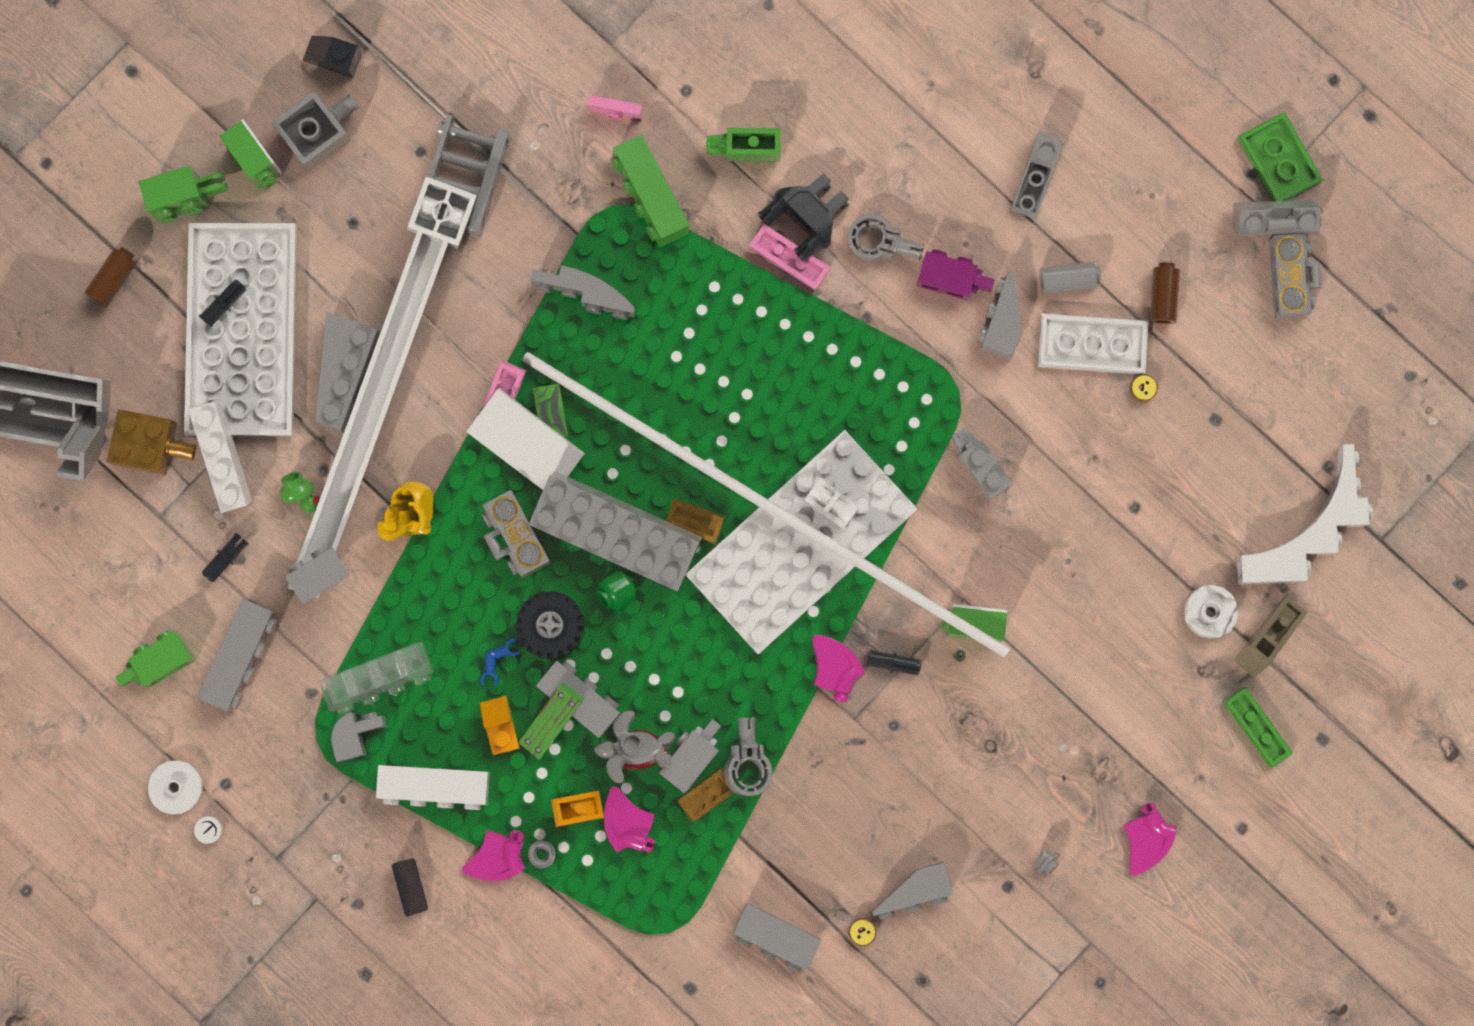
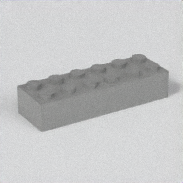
M556 471L549 475L529 522V525L676 591L681 587L703 538Z

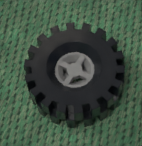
M542 591L537 595L530 596V599L526 602L524 601L521 605L522 608L516 616L515 629H517V637L522 646L531 654L549 660L563 658L570 652L572 653L576 646L580 644L585 630L584 616L579 606L569 596L557 591Z

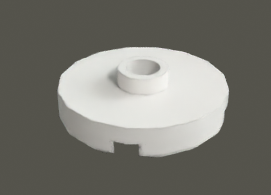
M1216 585L1201 586L1194 590L1186 599L1183 609L1184 619L1189 629L1196 635L1207 639L1220 638L1229 633L1235 626L1239 614L1233 595L1224 587ZM1208 607L1214 609L1213 617L1207 616L1206 609Z
M168 761L158 766L151 774L148 782V795L152 804L161 812L170 815L184 814L192 810L199 803L203 791V780L199 771L191 764L182 761ZM174 782L179 785V790L176 793L170 789L171 784Z

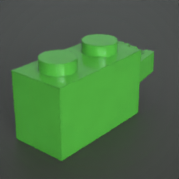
M727 128V133L707 136V154L727 157V161L780 162L781 128Z
M167 630L156 637L157 642L152 645L144 644L133 651L134 655L128 658L129 662L125 664L128 669L116 676L119 684L124 687L135 681L137 685L142 683L144 687L150 688L194 662L196 658L182 634L178 631L171 632V630Z

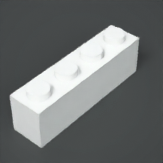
M215 400L188 409L220 512L223 513L247 506L252 502V498L221 400Z
M378 765L376 798L383 799V804L399 805V800H410V806L426 807V803L429 801L437 802V807L454 808V803L465 804L464 809L481 810V805H488L490 772Z

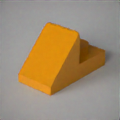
M507 696L481 702L484 729L487 730L493 755L520 749Z
M599 791L551 800L556 827L604 818Z

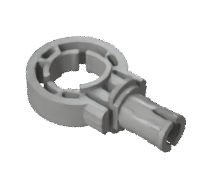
M868 214L859 217L852 223L848 232V243L852 252L864 261L873 262L882 258L893 260V255L895 254L920 260L922 257L921 252L923 253L924 244L902 239L900 237L901 230L891 227L883 217ZM865 222H869L870 227H876L883 233L882 241L876 248H861L867 255L859 252L853 244V241H856L858 247H861L859 236L867 228Z
M738 718L739 743L736 746H731V756L725 764L724 777L728 787L736 794L754 796L762 793L769 786L772 779V767L770 761L764 755V745H757V742H755V718ZM746 760L751 761L757 766L759 771L758 778H763L762 781L756 780L752 785H745L742 781L734 782L733 779L739 778L738 768Z

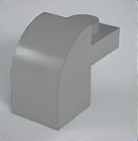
M351 712L340 718L333 728L331 737L336 762L367 755L361 734L387 727L385 716H377V713L373 712L360 716L361 721L358 722L356 713Z

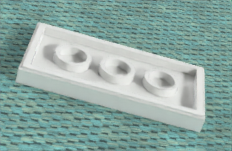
M1042 313L1038 368L1145 374L1148 321Z
M500 388L497 389L466 431L542 490L546 485L549 475L556 471L568 477L585 454Z

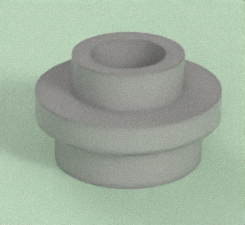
M547 841L535 842L528 852L531 864L537 868L550 866L556 857L553 845ZM540 849H544L547 852V857L544 860L539 859L537 856V852Z
M1047 850L1034 864L1038 868L1037 872L1040 875L1045 872L1048 875L1052 873L1059 865L1057 861L1059 855L1056 852L1053 853Z

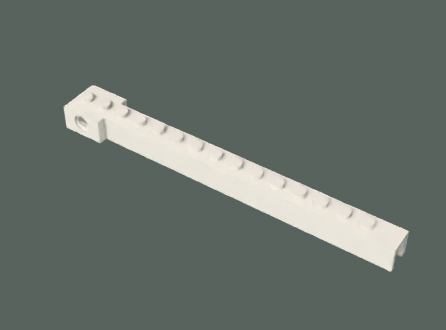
M425 177L407 227L408 231L416 233V237L300 552L298 561L301 560L303 564L312 560L311 553L324 545L327 550L333 547L335 552L337 550L446 247L448 245L458 249L477 195Z

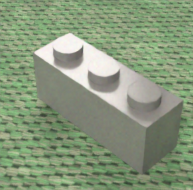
M556 661L536 686L551 698L563 682L584 698V701L573 714V717L594 735L601 738L621 714L616 710L620 705L608 695L604 699L596 693L598 687L589 679L585 678L582 682L575 676L578 670L567 661H564L563 664Z
M749 903L746 904L733 931V934L737 935V942L747 947H751L753 943L762 948L760 953L774 960L776 956L787 960L785 963L787 967L798 972L801 968L808 969L821 943L820 938Z

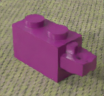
M933 249L932 252L926 251L916 287L967 301L970 293L977 294V290L991 292L995 279L982 276L983 270L977 269L978 265L973 264L971 259L965 257L953 259L947 257V253Z

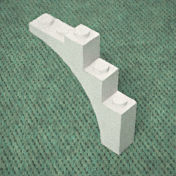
M1343 444L1338 447L1337 469L1332 489L1323 508L1307 528L1294 539L1278 548L1236 558L1238 585L1308 581V576L1311 575V562L1307 560L1306 555L1336 554L1339 552V548L1342 547V534L1338 532L1337 528L1364 527L1370 524L1369 520L1373 518L1372 504H1368V497L1357 498V494L1361 491L1360 478H1356V467L1359 466V453L1355 451L1354 444Z

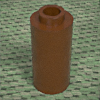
M123 247L119 251L113 248L84 293L105 307H108L136 265V262L132 260L135 255Z
M1162 262L1159 263V267L1153 268L1150 322L1177 323L1180 269L1175 268L1174 263Z

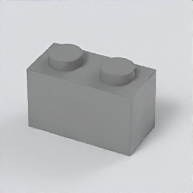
M324 545L311 553L313 559L303 564L300 560L287 568L289 574L285 578L302 604L350 575L333 547L327 550Z

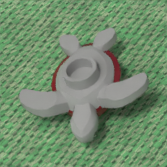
M625 711L616 718L613 724V732L617 742H602L594 747V751L601 758H610L606 766L608 775L614 782L623 783L625 778L622 768L640 770L657 763L663 767L670 766L671 761L668 756L667 746L673 743L675 739L674 734L666 732L657 737L646 730L629 732V726L634 720L635 714L633 711Z

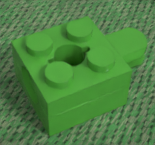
M190 165L138 181L147 212L158 223L162 222L163 224L172 223L178 220L177 217L181 215L194 216L202 213L204 208L209 207L208 197L228 191L227 183H222L225 181L224 173L218 172L200 178Z

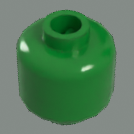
M615 570L598 582L596 594L604 607L619 610L636 598L637 592L635 587L638 584L631 573L625 574L621 570Z

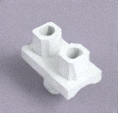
M822 478L818 480L804 499L842 529L845 528L860 508V506Z

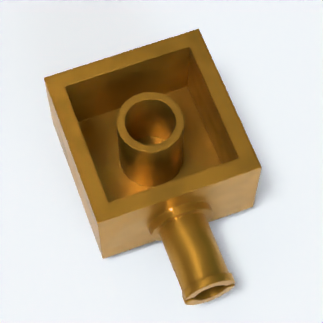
M118 409L106 462L115 466L166 475L170 456L193 461L197 446L196 444L174 440L177 423L171 419Z

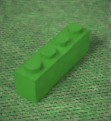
M637 136L613 147L612 158H610L612 167L616 173H621L624 179L622 181L623 187L628 196H633L636 202L634 207L640 218L644 217L648 224L646 230L652 241L656 240L659 247H662L687 236L690 224L643 136Z

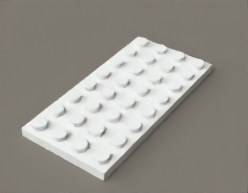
M189 223L185 436H196L188 409L219 399L221 400L232 436H293L297 225L295 223ZM234 280L240 281L246 287V292L230 307V312L227 310L212 327L208 326L198 315L215 300V295L218 297Z
M845 430L768 499L862 558L869 555L918 510ZM820 478L860 506L844 529L804 500ZM759 507L687 572L686 576L759 655L855 566Z

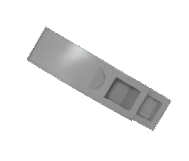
M561 265L559 275L536 270L532 271L530 281L532 285L536 286L535 289L538 291L551 293L552 289L562 291L563 296L577 298L578 295H582L581 304L590 313L601 314L602 311L611 312L612 317L627 320L628 316L635 317V308L623 295L604 281L588 273Z

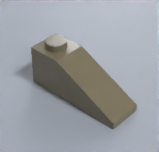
M1285 596L1247 641L1234 661L1255 678L1272 663L1307 612L1290 597Z

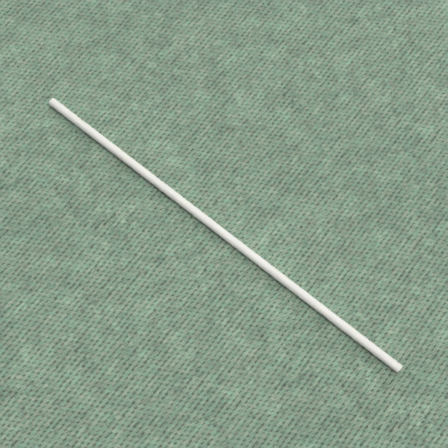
M527 352L524 355L522 361L1000 656L1006 657L1010 648L531 353Z

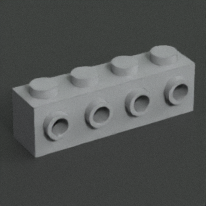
M242 599L197 699L227 712H232L233 708L237 709L244 696L241 693L245 683H250L255 669L252 668L256 658L260 659L265 651L266 644L263 642L267 634H272L276 627L277 619H275L277 613Z

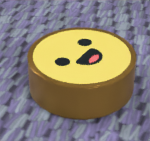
M1139 375L1130 384V393L1139 402L1150 401L1158 391L1157 382L1150 375Z
M859 918L851 923L849 937L856 945L867 946L874 941L876 928L870 920Z

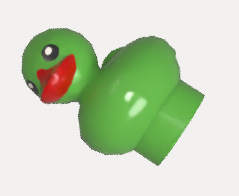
M291 472L282 477L281 482L283 486L280 489V498L286 504L300 502L301 509L306 513L315 512L320 497L312 495L314 491L312 482L303 478L301 472Z

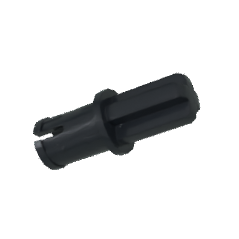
M234 280L218 297L215 295V300L198 316L208 326L212 327L227 310L231 311L230 307L246 292V287L240 281Z
M235 533L221 550L216 551L218 554L203 569V576L209 581L214 582L230 564H234L232 561L249 543L243 539L235 547L234 545L241 538L239 534Z
M870 649L867 666L890 670L892 674L893 671L917 676L921 670V661L898 656L897 652H894L893 655Z

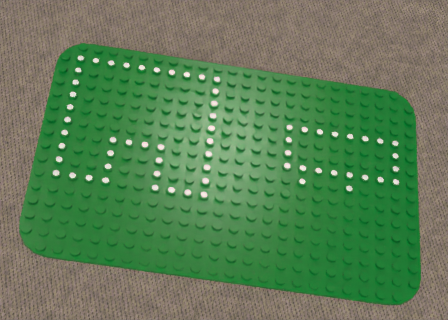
M634 204L609 206L594 214L576 236L561 265L588 273L613 287L633 305L635 317L628 316L627 320L612 317L611 312L602 311L601 314L590 313L581 304L582 295H578L577 298L563 296L562 291L553 289L551 293H545L508 360V363L527 370L516 398L518 403L537 416L533 388L559 384L522 361L524 355L529 352L766 499L774 495L845 430L916 506L956 431L962 411L960 391L948 370L933 358L689 230L687 236L659 247L656 240L652 241L646 230L648 224L644 217L640 218ZM561 266L559 267L556 275H559ZM560 385L569 436L566 439L585 453L568 476L569 478L665 521L674 498L725 516L717 542L701 540L688 572L759 508V506ZM468 433L433 496V514L430 522L431 532L428 535L418 534L411 536L321 700L315 718L316 741L325 759L342 774L375 792L377 789L378 765L490 772L488 805H481V810L464 809L465 804L454 803V808L437 807V802L427 801L426 807L410 806V800H399V805L480 849L488 830L509 837L510 832L513 830L520 831L524 835L521 860L526 867L522 872L627 929L646 935L671 933L688 924L704 904L762 793L754 796H742L734 792L693 823L676 801L684 793L659 773L662 768L658 763L640 770L622 768L625 778L623 783L614 782L610 778L606 769L607 761L610 758L599 757L595 753L594 747L605 741L617 742L613 732V724L601 738H598L572 716L540 760L520 744V749L493 755L487 730L484 729L480 703L507 696L519 742L550 700V697L536 685L556 661L561 664L567 661L578 670L575 676L582 682L585 678L589 679L598 687L596 693L604 699L608 695L620 706L616 710L621 714L625 711L634 712L635 718L629 726V732L646 730L657 737L666 732L673 733L675 739L671 745L667 746L668 752L672 756L679 748L676 742L685 731L690 734L698 726L704 730L712 719L721 725L713 736L718 741L714 745L719 750L687 791L717 769L722 768L724 771L725 764L731 756V746H736L739 743L738 718H755V742H757V745H764V755L770 761L773 774L819 688L813 685L817 671L816 656L812 644L813 635L826 636L843 643L876 579L855 566L758 655L687 576H685L679 590L676 591L533 526L531 527L551 563L522 578L519 573L514 575L507 563L511 559L509 555L496 561L484 536L496 529L494 526L488 528L481 513L485 512L482 505L512 490L530 522L543 490ZM908 519L864 559L882 569ZM502 534L497 536L496 538L502 549L508 548ZM615 570H621L625 574L631 573L638 584L635 587L637 592L636 598L619 610L604 607L596 594L598 582ZM542 591H557L569 596L579 606L584 616L585 630L580 644L576 646L572 653L570 652L563 658L549 660L531 654L522 646L517 637V629H515L516 616L522 608L521 605L524 601L529 600L530 596L537 595ZM510 639H518L509 645V650L512 653L522 651L518 656L508 655L496 660L495 674L498 676V685L495 687L494 677L488 675L485 677L484 686H482L481 676L485 673V652L505 645ZM351 712L356 713L358 722L361 721L360 716L376 712L377 716H385L387 727L361 734L367 755L336 762L331 737L333 728L340 718ZM746 760L738 768L739 778L733 780L734 782L742 781L745 785H752L756 780L762 781L763 778H758L759 771L757 766L751 761ZM612 787H617L637 808L655 815L648 834L649 838L655 840L654 848L650 853L632 848H625L617 853L607 837L604 818L556 827L551 800L599 791L604 814L609 791ZM537 841H547L555 849V860L546 868L535 867L528 858L530 847ZM540 849L537 852L539 859H546V850Z

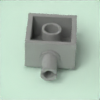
M314 91L273 121L272 125L309 172L351 141L345 130L341 127L340 124L342 123L340 121L360 107L350 94L332 108L326 107Z

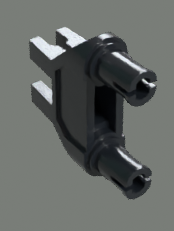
M824 173L809 186L779 189L774 194V200L757 213L762 221L766 220L764 224L769 226L783 212H789L810 233V236L794 249L798 258L802 256L800 260L806 262L820 248H828L831 245L833 220L849 206L847 203L849 198L842 191L826 204L820 199L831 189L829 185L831 180Z

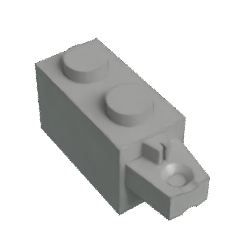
M966 427L952 436V440L960 454L957 459L987 502L1011 487L1012 482L983 440L978 441Z
M712 719L704 730L698 726L690 734L685 731L676 742L679 748L672 756L668 752L671 765L663 767L659 764L662 768L659 773L685 794L719 750L714 747L718 741L713 736L721 725Z

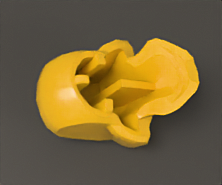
M408 481L396 488L392 495L391 504L383 515V521L377 523L378 535L383 540L393 541L402 536L428 535L431 532L430 522L433 514V493L430 487L417 481Z

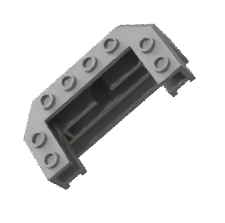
M0 361V437H5L8 440L28 441L35 445L44 444L58 447L57 458L65 460L57 471V477L67 478L71 481H84L101 455L110 411V381Z

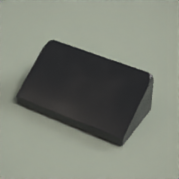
M410 858L393 863L391 866L405 916L408 917L427 911L428 905L415 859Z

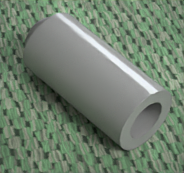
M1094 262L1040 268L1039 277L1042 294L1097 288V283L1101 282L1100 267H1095Z

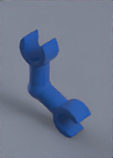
M510 639L505 645L485 652V673L481 676L482 686H484L485 677L488 675L494 677V686L498 685V676L495 674L496 660L508 655L518 656L522 651L512 653L509 650L510 643L516 642L518 639Z

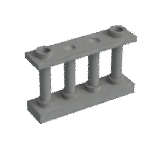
M447 114L446 120L441 121L438 128L437 136H440L428 177L477 195L474 211H471L466 226H468L470 235L481 238L511 137L509 131L498 129L496 136L488 137L454 127L455 120L453 116ZM450 137L488 147V150L491 151L489 161L480 162L446 152ZM445 162L480 172L481 176H484L481 186L472 187L438 177L442 163Z

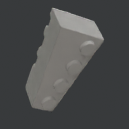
M329 312L326 314L315 422L322 427L344 434L380 332L375 328Z

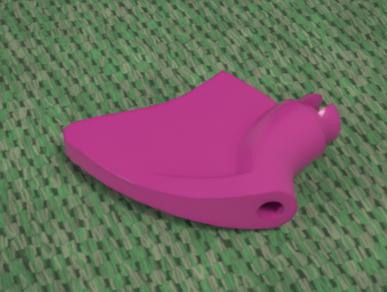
M815 634L812 637V644L816 656L817 671L813 685L835 691L833 699L846 703L848 701V694H851L854 681L865 675L863 667L856 655L845 645L832 638Z
M612 787L609 791L604 810L605 831L611 845L617 853L625 848H632L638 851L644 850L647 853L652 852L655 840L649 838L648 834L655 815L637 808L619 788Z
M1153 802L1141 807L1143 816L1123 825L1130 840L1129 870L1132 875L1143 873L1160 862L1169 852L1175 839L1177 826L1167 824L1163 820L1160 811L1156 810V805Z
M488 830L481 849L463 866V873L487 881L506 880L517 875L526 868L521 860L523 833L513 830L510 832L509 837Z

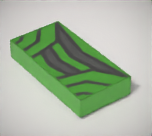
M560 384L533 388L537 417L564 438H568Z

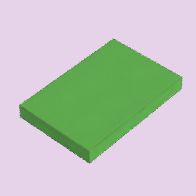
M1285 112L1237 137L1272 201H1287L1323 181Z

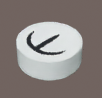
M212 816L199 819L194 827L196 838L205 844L218 841L223 833L222 823Z

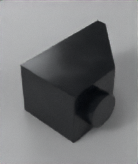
M311 36L303 61L354 78L362 52L358 45L335 37Z

